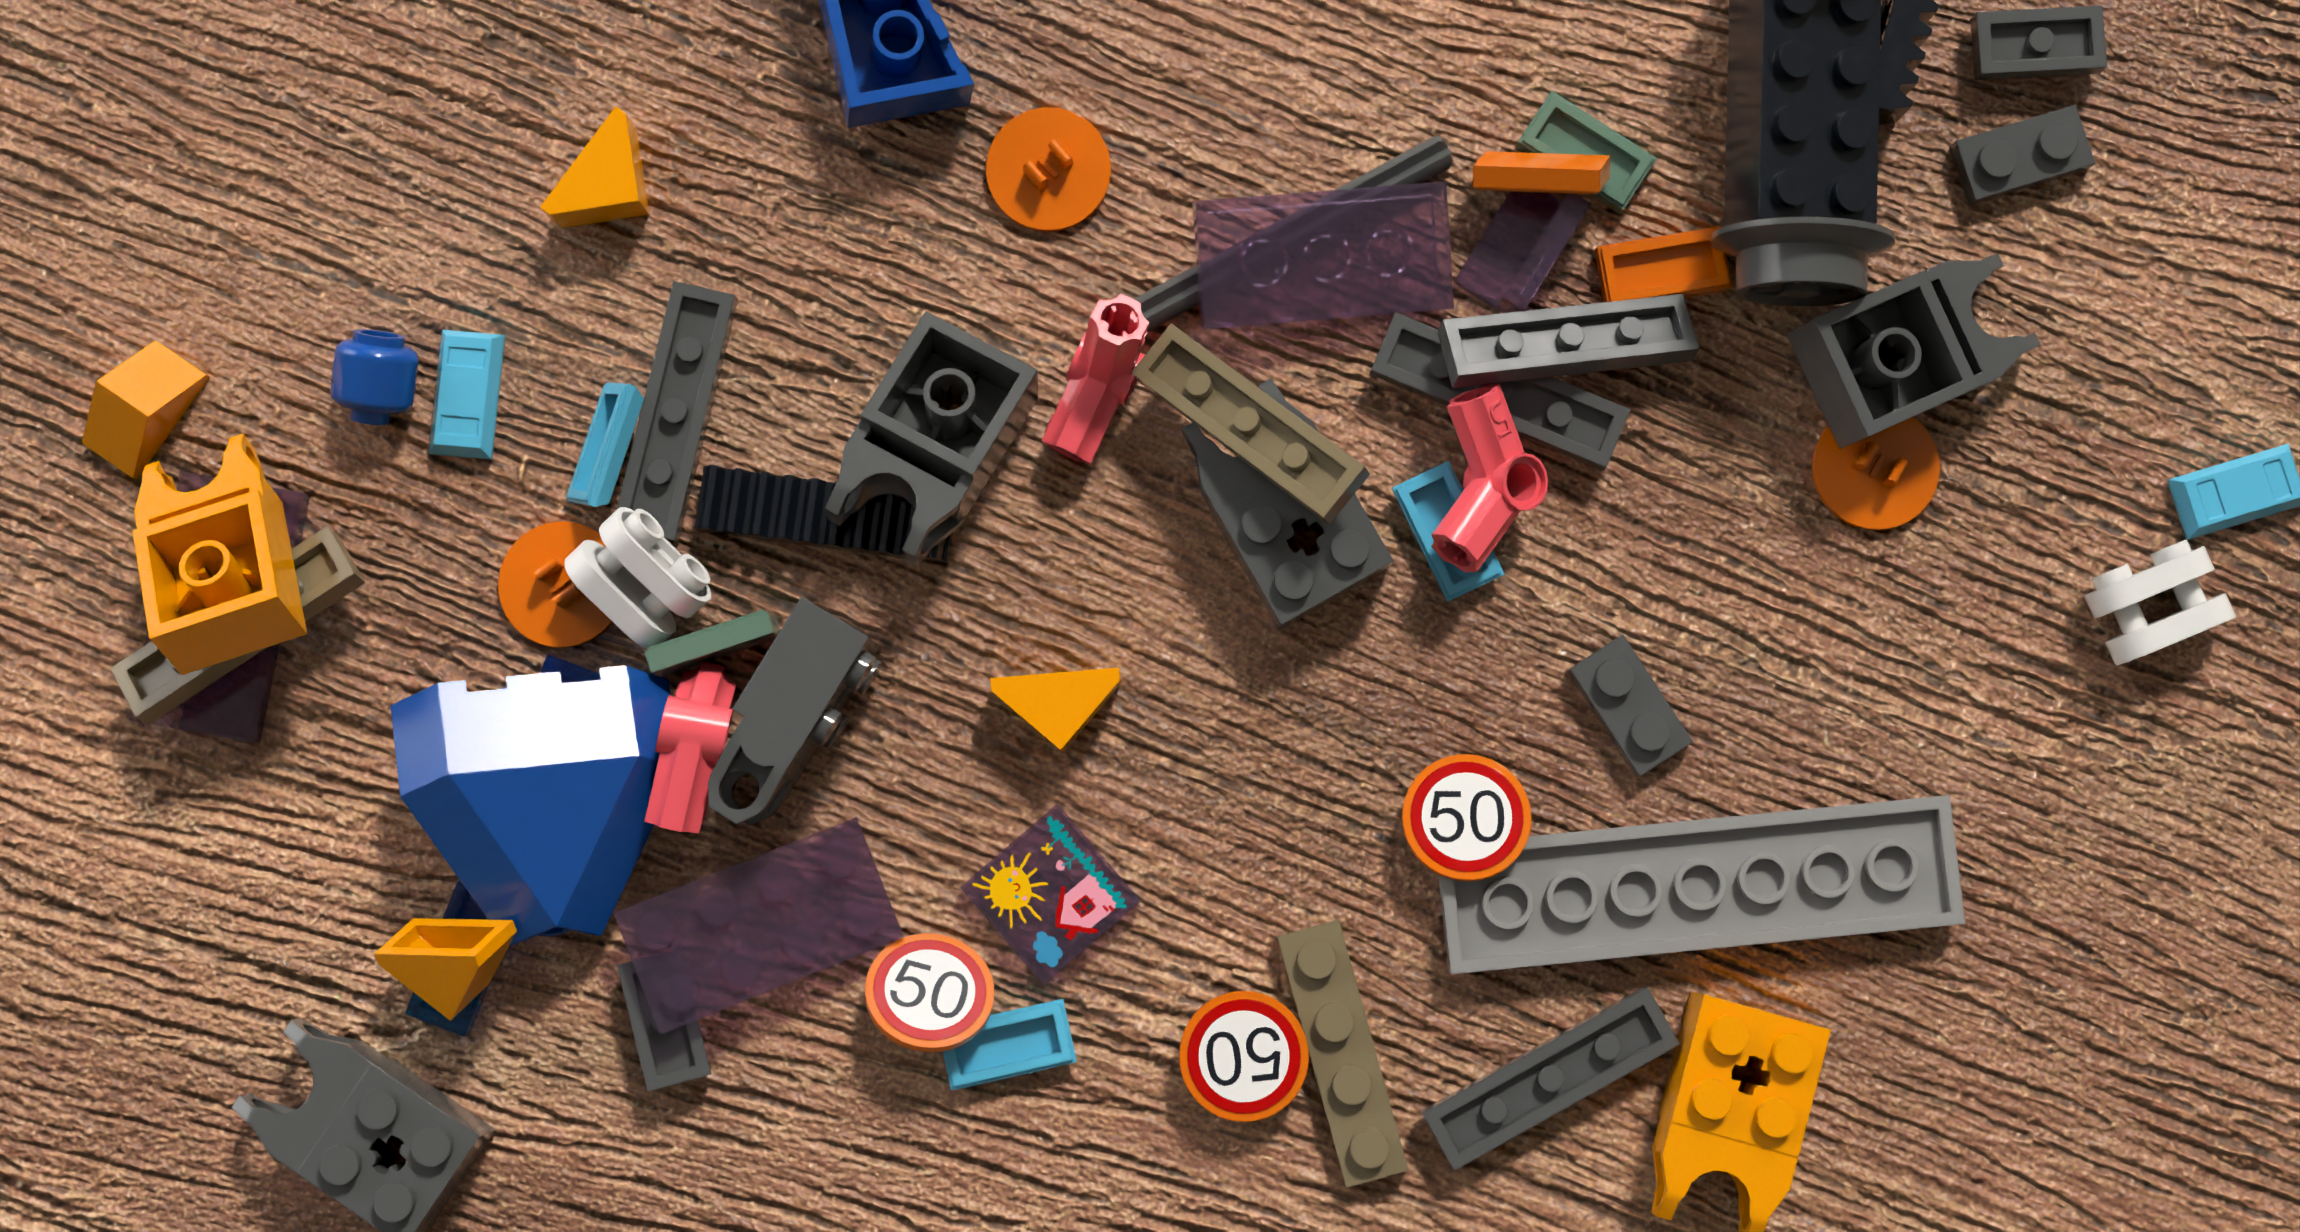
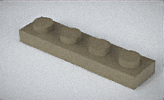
M1172 323L1131 372L1139 383L1328 525H1330L1370 475L1363 464Z
M328 525L292 548L305 622L365 583L341 538ZM151 641L110 669L134 716L146 725H150L265 648L181 675Z
M1339 919L1276 936L1299 1021L1307 1039L1310 1061L1346 1188L1409 1171Z

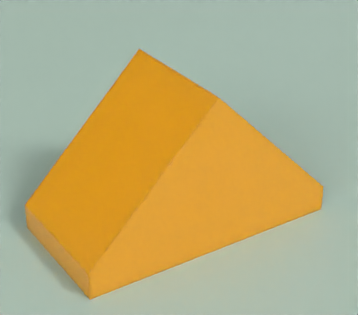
M616 106L540 206L541 210L561 228L650 215L637 129L627 114Z
M154 340L96 381L82 444L137 480L143 472L145 465H148L210 377L160 342Z
M1119 668L990 678L992 693L1062 753L1121 685Z
M413 918L377 950L374 955L379 966L451 1021L489 985L517 933V929L513 920Z

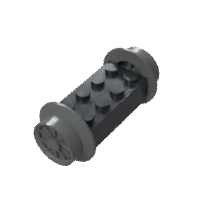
M1729 0L1724 227L1712 233L1711 245L1716 250L1736 258V296L1740 299L1776 306H1826L1853 302L1867 295L1868 258L1890 249L1895 244L1894 232L1887 227L1877 224L1881 0Z

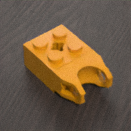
M240 434L229 438L223 453L222 467L218 475L208 485L196 491H177L173 478L165 474L159 461L145 465L142 473V484L134 509L137 529L132 530L148 635L152 643L178 672L184 675L306 635V624L283 502L265 480L256 450L246 436Z
M1690 991L1678 1036L1680 1045L1675 1048L1658 1113L1660 1119L1652 1146L1656 1178L1651 1211L1653 1215L1671 1221L1678 1203L1687 1194L1692 1182L1702 1174L1711 1171L1727 1172L1734 1180L1738 1191L1737 1206L1740 1215L1738 1232L1765 1231L1769 1217L1791 1188L1831 1029ZM1750 1057L1753 1061L1751 1067L1755 1068V1077L1752 1082L1745 1084L1744 1089L1738 1090L1741 1081L1732 1078V1069L1735 1064L1745 1066Z

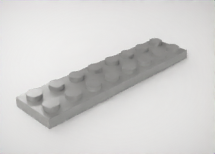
M1950 795L1529 836L1523 851L1516 861L1494 877L1481 881L1462 882L1438 875L1449 974L1965 924Z

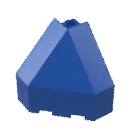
M629 666L599 668L600 680L561 683L560 672L506 676V687L496 690L467 692L466 680L440 682L391 705L400 797L487 919L513 920L517 933L510 946L534 936H557L571 930L602 936L654 827V824L644 822L660 755V753L655 752L659 728L669 695L671 696L668 679Z

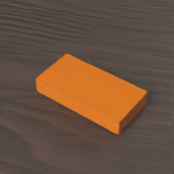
M1485 151L1473 165V188H1477V190L1597 195L1610 178V155Z
M1718 226L1597 246L1594 253L1603 302L1683 294L1684 299L1729 292L1733 286L1727 254L1716 250L1711 245L1712 233L1722 227Z

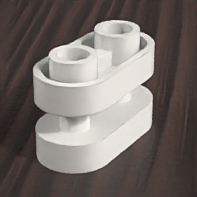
M626 507L618 508L599 527L600 537L606 547L593 540H585L564 561L566 572L576 587L631 640L646 649L647 647L665 642L675 633L676 622L670 610L681 617L690 618L711 599V591L708 586L710 576L705 567L689 554L682 555L664 538V531L658 521L643 509L633 511Z
M2186 539L2150 554L2155 566L2141 572L2132 574L2129 565L2125 564L2091 578L2096 590L2084 595L2094 619L2113 612L2123 633L2105 642L2115 666L2155 652L2236 617L2226 593L2206 599L2197 580V577L2215 570L2205 546L2191 550ZM2172 588L2182 610L2147 623L2138 602Z

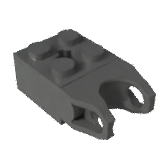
M1998 253L1982 260L1943 262L1816 317L1787 334L1839 449L2002 377L2023 353L2041 346L2035 332L2025 337H1995L1983 331L1973 317L1971 303L1977 286L1986 280L1993 271L2004 267ZM1878 354H1880V356L1884 360L1885 366L1881 363Z
M925 311L860 414L861 421L844 446L839 479L825 507L827 519L841 526L851 514L860 510L869 500L875 497L894 495L904 498L915 509L912 517L911 531L902 549L906 554L904 561L917 567L934 546L959 529L1038 400V370ZM952 404L961 405V407L955 410H950Z
M1272 379L1259 385L1262 391L1318 431L1313 421L1285 400ZM1193 422L1182 428V434L1196 459L1200 493L1278 631L1386 571L1394 562L1355 494L1330 525H1328L1241 458L1233 457L1221 451L1212 440L1204 436L1200 428ZM1304 527L1306 532L1312 529L1319 538L1314 545L1316 554L1306 556L1303 548L1296 553L1290 549L1288 544L1294 537V528Z
M801 596L732 708L744 717L728 741L710 775L708 782L709 807L736 824L744 822L749 826L773 816L797 784L820 746L828 750L831 749L841 735L849 719L847 715L842 713V710L854 690L863 695L874 681L882 666V662L875 657L881 647L865 634ZM751 774L759 784V794L749 807L742 809L735 801L734 789L740 777Z
M301 1018L291 1020L283 1033L295 1043L299 1053L306 1059L312 1070L313 1088L308 1099L298 1109H292L279 1103L268 1102L252 1093H248L246 1096L239 1095L231 1108L251 1125L271 1156L381 1232H428L496 1132V1129L393 1058H386L365 1042L328 1034ZM400 1139L404 1143L399 1153L407 1159L406 1163L400 1162L396 1164L391 1159L389 1142Z

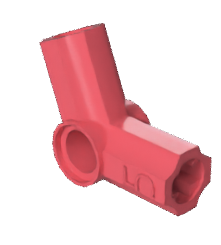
M1122 294L1114 299L1098 301L1090 316L1087 331L1068 369L1066 381L1069 383L1045 429L1042 444L1077 462L1092 465L1119 405L1125 406L1137 383L1131 372L1145 356L1141 351L1148 332L1149 321L1144 318L1141 312L1140 302Z
M1500 383L1486 384L1479 388L1465 391L1450 399V404L1447 406L1468 467L1464 473V491L1431 534L1434 540L1431 547L1443 561L1455 565L1463 572H1477L1521 511L1535 509L1543 501L1547 493L1548 477L1546 469L1541 460L1532 454L1525 453Z
M702 662L698 668L683 672L675 695L668 696L655 752L660 753L644 822L678 832L700 833L709 803V778L726 747L733 715L731 707L737 684L728 678L724 666Z

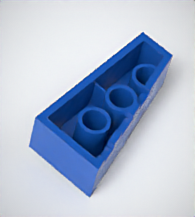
M819 0L847 128L970 105L975 84L965 64L962 65L949 40L950 34L939 13L936 14L930 0Z

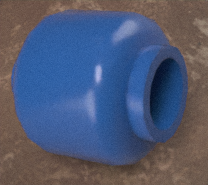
M354 330L353 339L343 340L336 346L330 388L331 398L340 406L351 409L350 420L371 425H388L390 414L404 413L413 406L419 357L413 349L405 346V336L378 330Z

